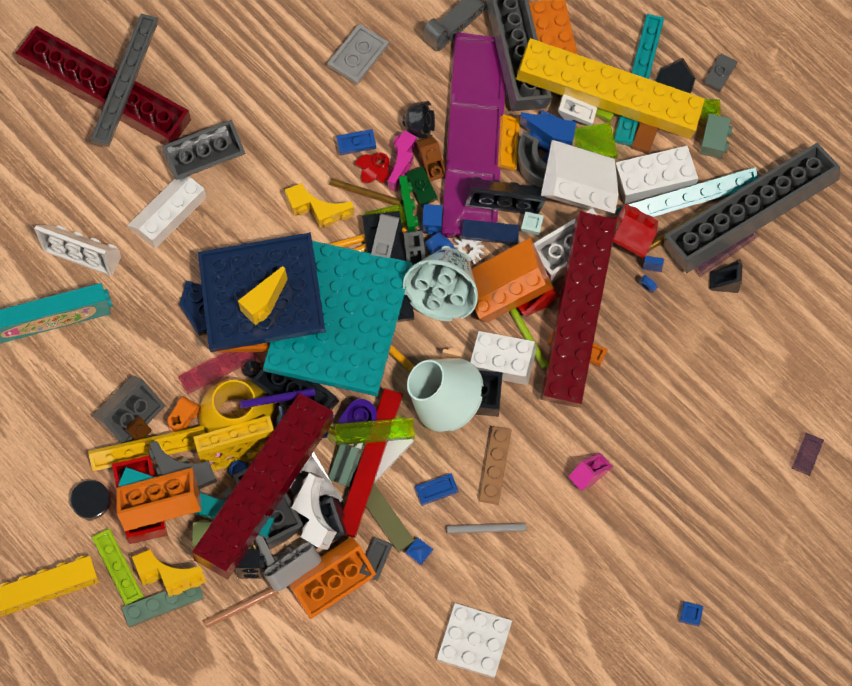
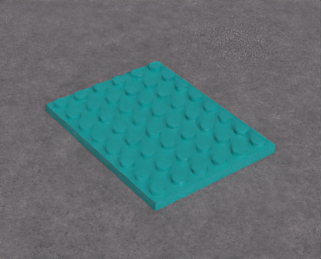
M312 241L326 332L271 342L263 371L378 397L406 287L403 289V280L407 271L412 267V262L371 255V253Z

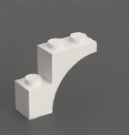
M309 473L302 482L300 492L294 497L291 508L309 519L303 527L301 538L318 548L328 550L337 532L326 523L320 509L319 493L324 478Z

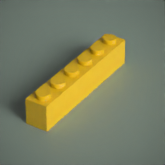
M80 556L73 562L60 563L56 565V568L50 570L43 569L38 571L36 575L30 577L28 575L22 576L16 582L0 584V617L100 583L91 557Z

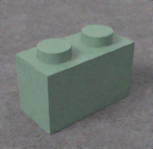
M709 114L700 155L722 159L723 152L727 153L729 142H726L727 136L731 137L733 126H730L731 118Z

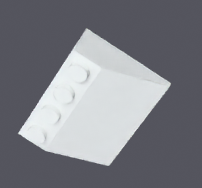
M552 140L541 196L588 210L593 208L595 212L601 214L615 213L618 200L615 159Z
M36 225L34 228L43 252L113 276L121 259L120 251L116 246L102 244L95 238L88 239L81 233L69 232L59 225L56 227L52 225Z

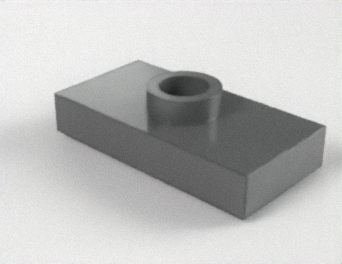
M721 53L704 81V85L721 92L738 61Z

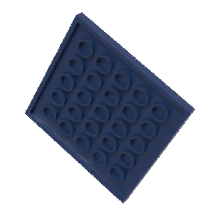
M311 232L198 252L210 352L326 332ZM283 266L288 279L271 313L264 321H260L255 325L241 312L238 300Z

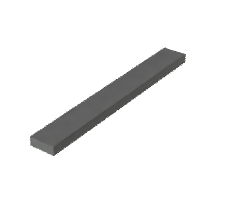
M140 14L91 137V143L105 147L110 146L158 25L159 19L157 17Z

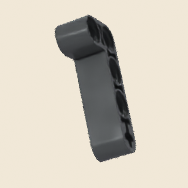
M462 0L439 22L433 18L425 25L424 40L436 51H440L455 38L456 33H461L483 13L486 4L481 0Z

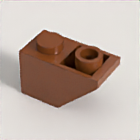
M431 136L416 141L422 166L430 182L444 178L445 167L437 140Z

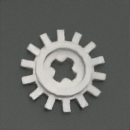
M459 236L461 241L454 239V242L457 243V245H453L454 248L466 254V251L462 250L466 245H470V248H473L467 254L470 258L469 261H472L473 265L476 264V258L479 261L481 260L479 254L484 255V252L480 250L484 248V245L478 244L482 241L462 239V236Z

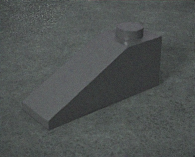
M421 229L403 231L406 261L412 262L413 266L426 258L423 231Z

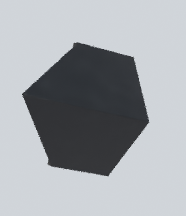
M741 259L720 270L710 272L709 290L739 293L743 269Z

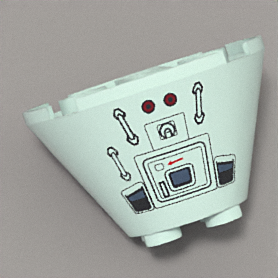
M443 246L437 252L413 265L407 271L403 280V289L406 287L405 295L411 300L410 304L423 315L440 321H452V319L459 317L463 319L470 315L476 307L478 291L470 266L469 256L449 246Z

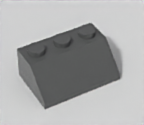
M132 375L93 417L104 430L122 444L133 440L124 429L137 416H140L148 425L165 407V404L143 379Z

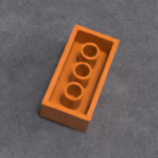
M541 0L529 2L538 41L578 55L566 1Z

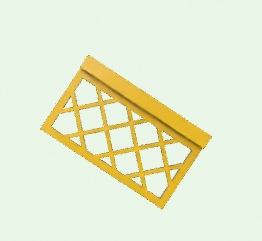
M270 415L194 436L193 438L200 462H215L211 467L213 471L230 467L231 463L236 460L244 462L255 460L274 429ZM255 442L261 443L258 447L253 446ZM237 447L242 448L239 452L234 451ZM248 450L253 451L251 454H245ZM217 453L223 454L220 458L215 457ZM228 456L234 457L233 459L226 460Z

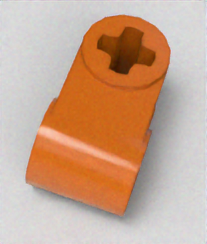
M182 396L168 417L170 432L186 430L198 414L200 405Z

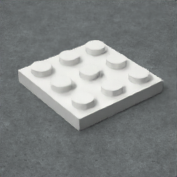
M455 603L437 661L495 679L512 620Z

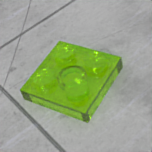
M610 123L575 129L574 136L577 148L617 159L618 154Z

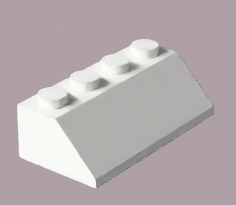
M184 177L177 181L174 179L127 226L152 248L156 249L206 199L205 189L191 177Z

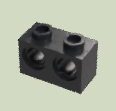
M248 549L236 567L238 579H262V573L266 570L265 555L261 554L260 549Z

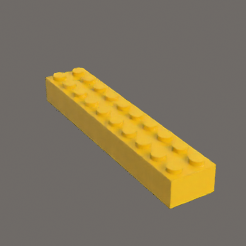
M531 38L525 48L516 80L560 95L565 94L589 105L691 139L696 131L705 98Z

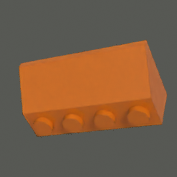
M193 467L117 488V516L124 531L201 511V497Z
M350 537L321 556V562L316 567L288 586L308 617L312 619L371 580L376 573L360 545L353 537ZM363 563L366 565L365 571L370 572V575L366 576L359 573Z

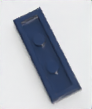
M466 219L462 221V239L518 244L519 225Z

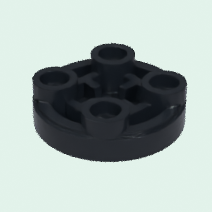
M87 480L78 484L70 497L73 511L87 521L101 517L111 505L110 494L107 488L95 480Z

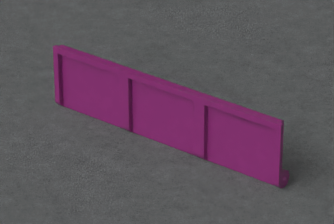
M456 33L454 38L441 234L447 238H454L455 235L462 236L463 219L495 223L498 220V210L464 206L465 188L469 178L479 177L482 180L500 181L501 168L497 166L500 118L504 114L506 85L495 39L491 36Z

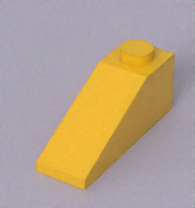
M283 266L238 300L241 312L255 325L260 321H264L271 313L288 279Z

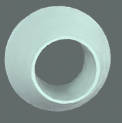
M460 358L425 360L417 364L409 374L407 389L418 418L427 428L435 432L455 431L463 427L476 414L482 401V376L479 370L467 360Z

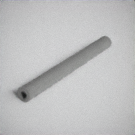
M526 523L447 526V534L526 531Z

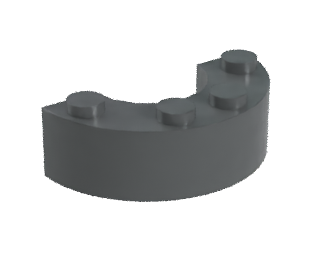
M523 132L518 147L519 169L523 177L531 185L543 188L547 164L538 155L540 140Z

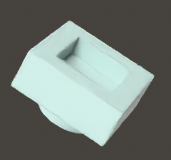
M525 212L521 231L540 235L544 215Z

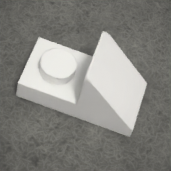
M565 94L562 96L558 109L559 114L564 120H576L588 126L593 124L597 107Z

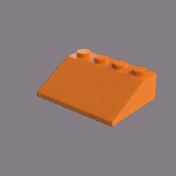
M532 238L472 268L478 291V301L475 310L479 319L487 323L553 289Z

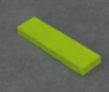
M110 528L93 536L92 539L125 605L127 606L143 599L144 596Z

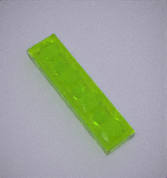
M413 418L335 424L337 445L415 439Z

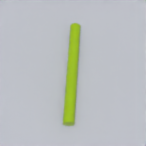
M515 308L509 311L525 340L535 341L518 310ZM535 342L537 350L535 357L541 368L545 369L547 361Z

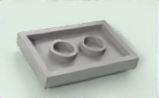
M359 24L327 63L328 67L358 85L388 48L389 42Z

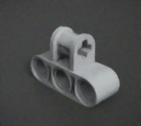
M310 542L303 543L294 550L287 547L286 551L281 555L273 557L275 563L264 571V576L273 591H280L316 567L321 562V557Z

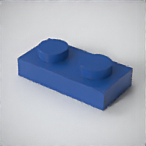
M373 129L336 136L340 155L376 149Z

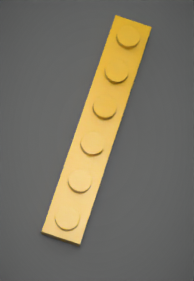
M204 426L90 450L88 454L92 470L97 471L111 468L113 463L150 455L148 450L151 449L149 443L154 441L159 443L161 449L167 455L196 449L193 437L205 434Z

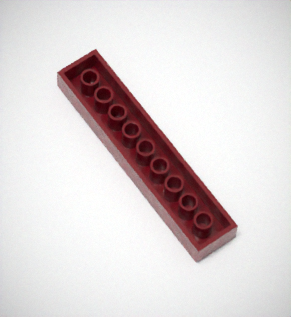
M38 26L34 27L15 53L20 65L103 110L118 72L114 68ZM135 81L120 121L166 145L178 140L190 123L191 117L189 110Z
M579 211L575 218L540 400L576 408L582 404L617 219Z
M299 393L192 551L194 561L227 580L230 578L334 422L332 410Z

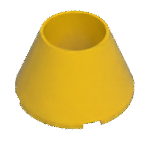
M244 378L228 379L213 386L203 397L198 412L199 424L204 426L205 433L270 415L274 428L276 420L275 405L271 403L251 407L246 415L236 419H229L218 413L220 407L229 399L244 398L248 400L270 396L255 385L252 380ZM255 442L253 446L257 447L261 443ZM237 447L234 451H240L242 448Z

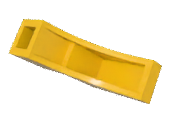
M302 183L285 189V196L293 215H304L309 210H312L320 228L330 227L335 222L348 220L354 215V206L351 201L345 203L321 201L313 197Z
M151 549L132 557L143 586L152 584L162 578L169 597L179 595L185 590L199 587L207 582L201 566L189 569H177L166 566L157 560Z

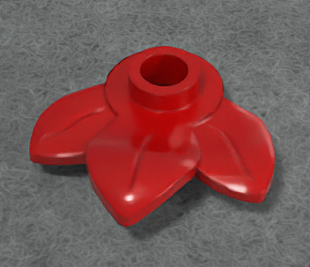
M381 152L375 155L365 154L356 160L355 165L363 169L361 174V181L363 183H371L376 179L380 183H384L389 178L388 166L390 160L386 154ZM378 161H383L384 163H383V164H378L377 162H378Z

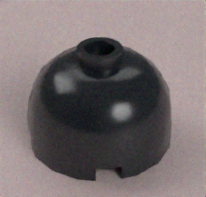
M429 101L413 103L408 107L405 116H403L404 127L417 138L433 136L430 134L431 130H435L434 110L429 108L431 105Z

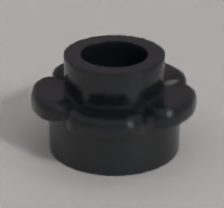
M250 360L245 363L243 374L250 379H254L262 368L257 361Z

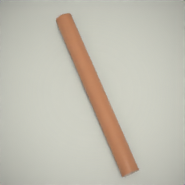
M270 588L203 622L206 628H209L279 592L273 591Z

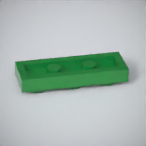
M406 175L399 176L407 231L415 230V227L419 225L417 215H413V210H416L414 198H410V193H413L412 184L407 181Z

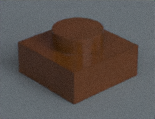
M137 416L124 429L134 441L144 439L152 431L140 416Z

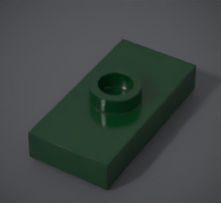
M423 166L406 173L407 180L411 182L412 190L421 207L424 204L438 200Z

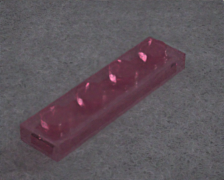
M226 352L178 377L187 394H190L243 367L246 362L256 360L253 352Z

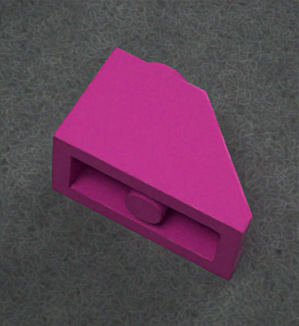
M598 453L581 461L569 475V478L577 488L583 491L591 487L610 471L613 465L601 453Z

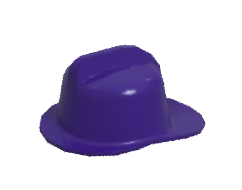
M357 399L349 404L340 417L337 426L338 433L343 440L358 442L366 436L377 418L375 406L366 399Z

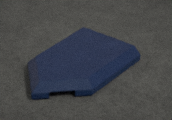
M186 281L179 306L197 334L203 335L207 333L202 285Z

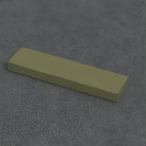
M374 484L366 508L393 544L396 551L400 553L412 545L415 540Z

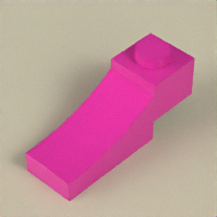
M405 130L401 135H397L393 143L395 153H397V160L394 170L388 179V189L394 192L399 186V176H405L414 163V155L411 153L416 147L417 137Z

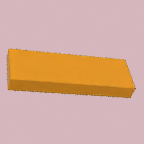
M504 114L500 118L497 167L515 171L518 159L520 119Z

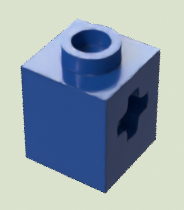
M424 204L423 233L435 235L441 232L443 205Z

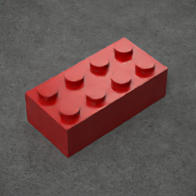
M150 455L112 464L116 488L119 487V482L125 468L156 477ZM165 521L125 531L129 544L168 536Z

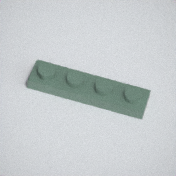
M200 586L190 588L179 595L170 597L166 590L122 607V610L130 628L203 600L204 596Z

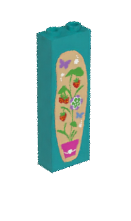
M102 283L1 309L0 344L110 315V307H113L108 289H104Z

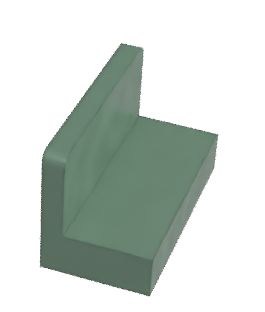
M341 443L329 474V479L350 487L363 450Z

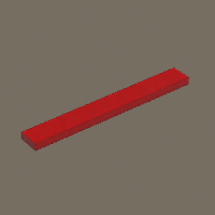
M385 388L377 409L376 421L371 427L343 510L345 517L342 519L348 533L346 536L353 538L357 536L403 398V393Z

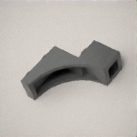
M157 441L149 443L151 449L148 451L152 461L156 460L159 466L156 468L158 476L193 467L199 490L217 482L209 461L198 464L182 463L169 457L161 449Z

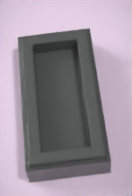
M375 537L366 557L376 573L372 579L378 581L393 544ZM363 563L359 573L366 576L370 575V572L365 571L366 565Z

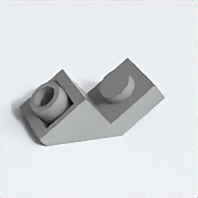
M385 214L380 215L371 255L390 258L399 222L398 217Z

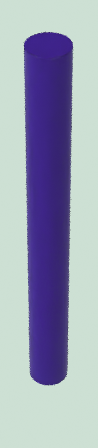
M314 388L243 400L239 404L240 408L243 409L294 400L299 393L306 397L315 396L316 392Z

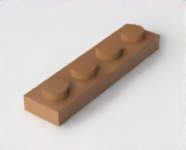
M492 427L480 502L499 505L512 429Z

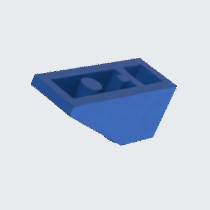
M521 112L520 124L550 145L552 140L573 145L576 122Z

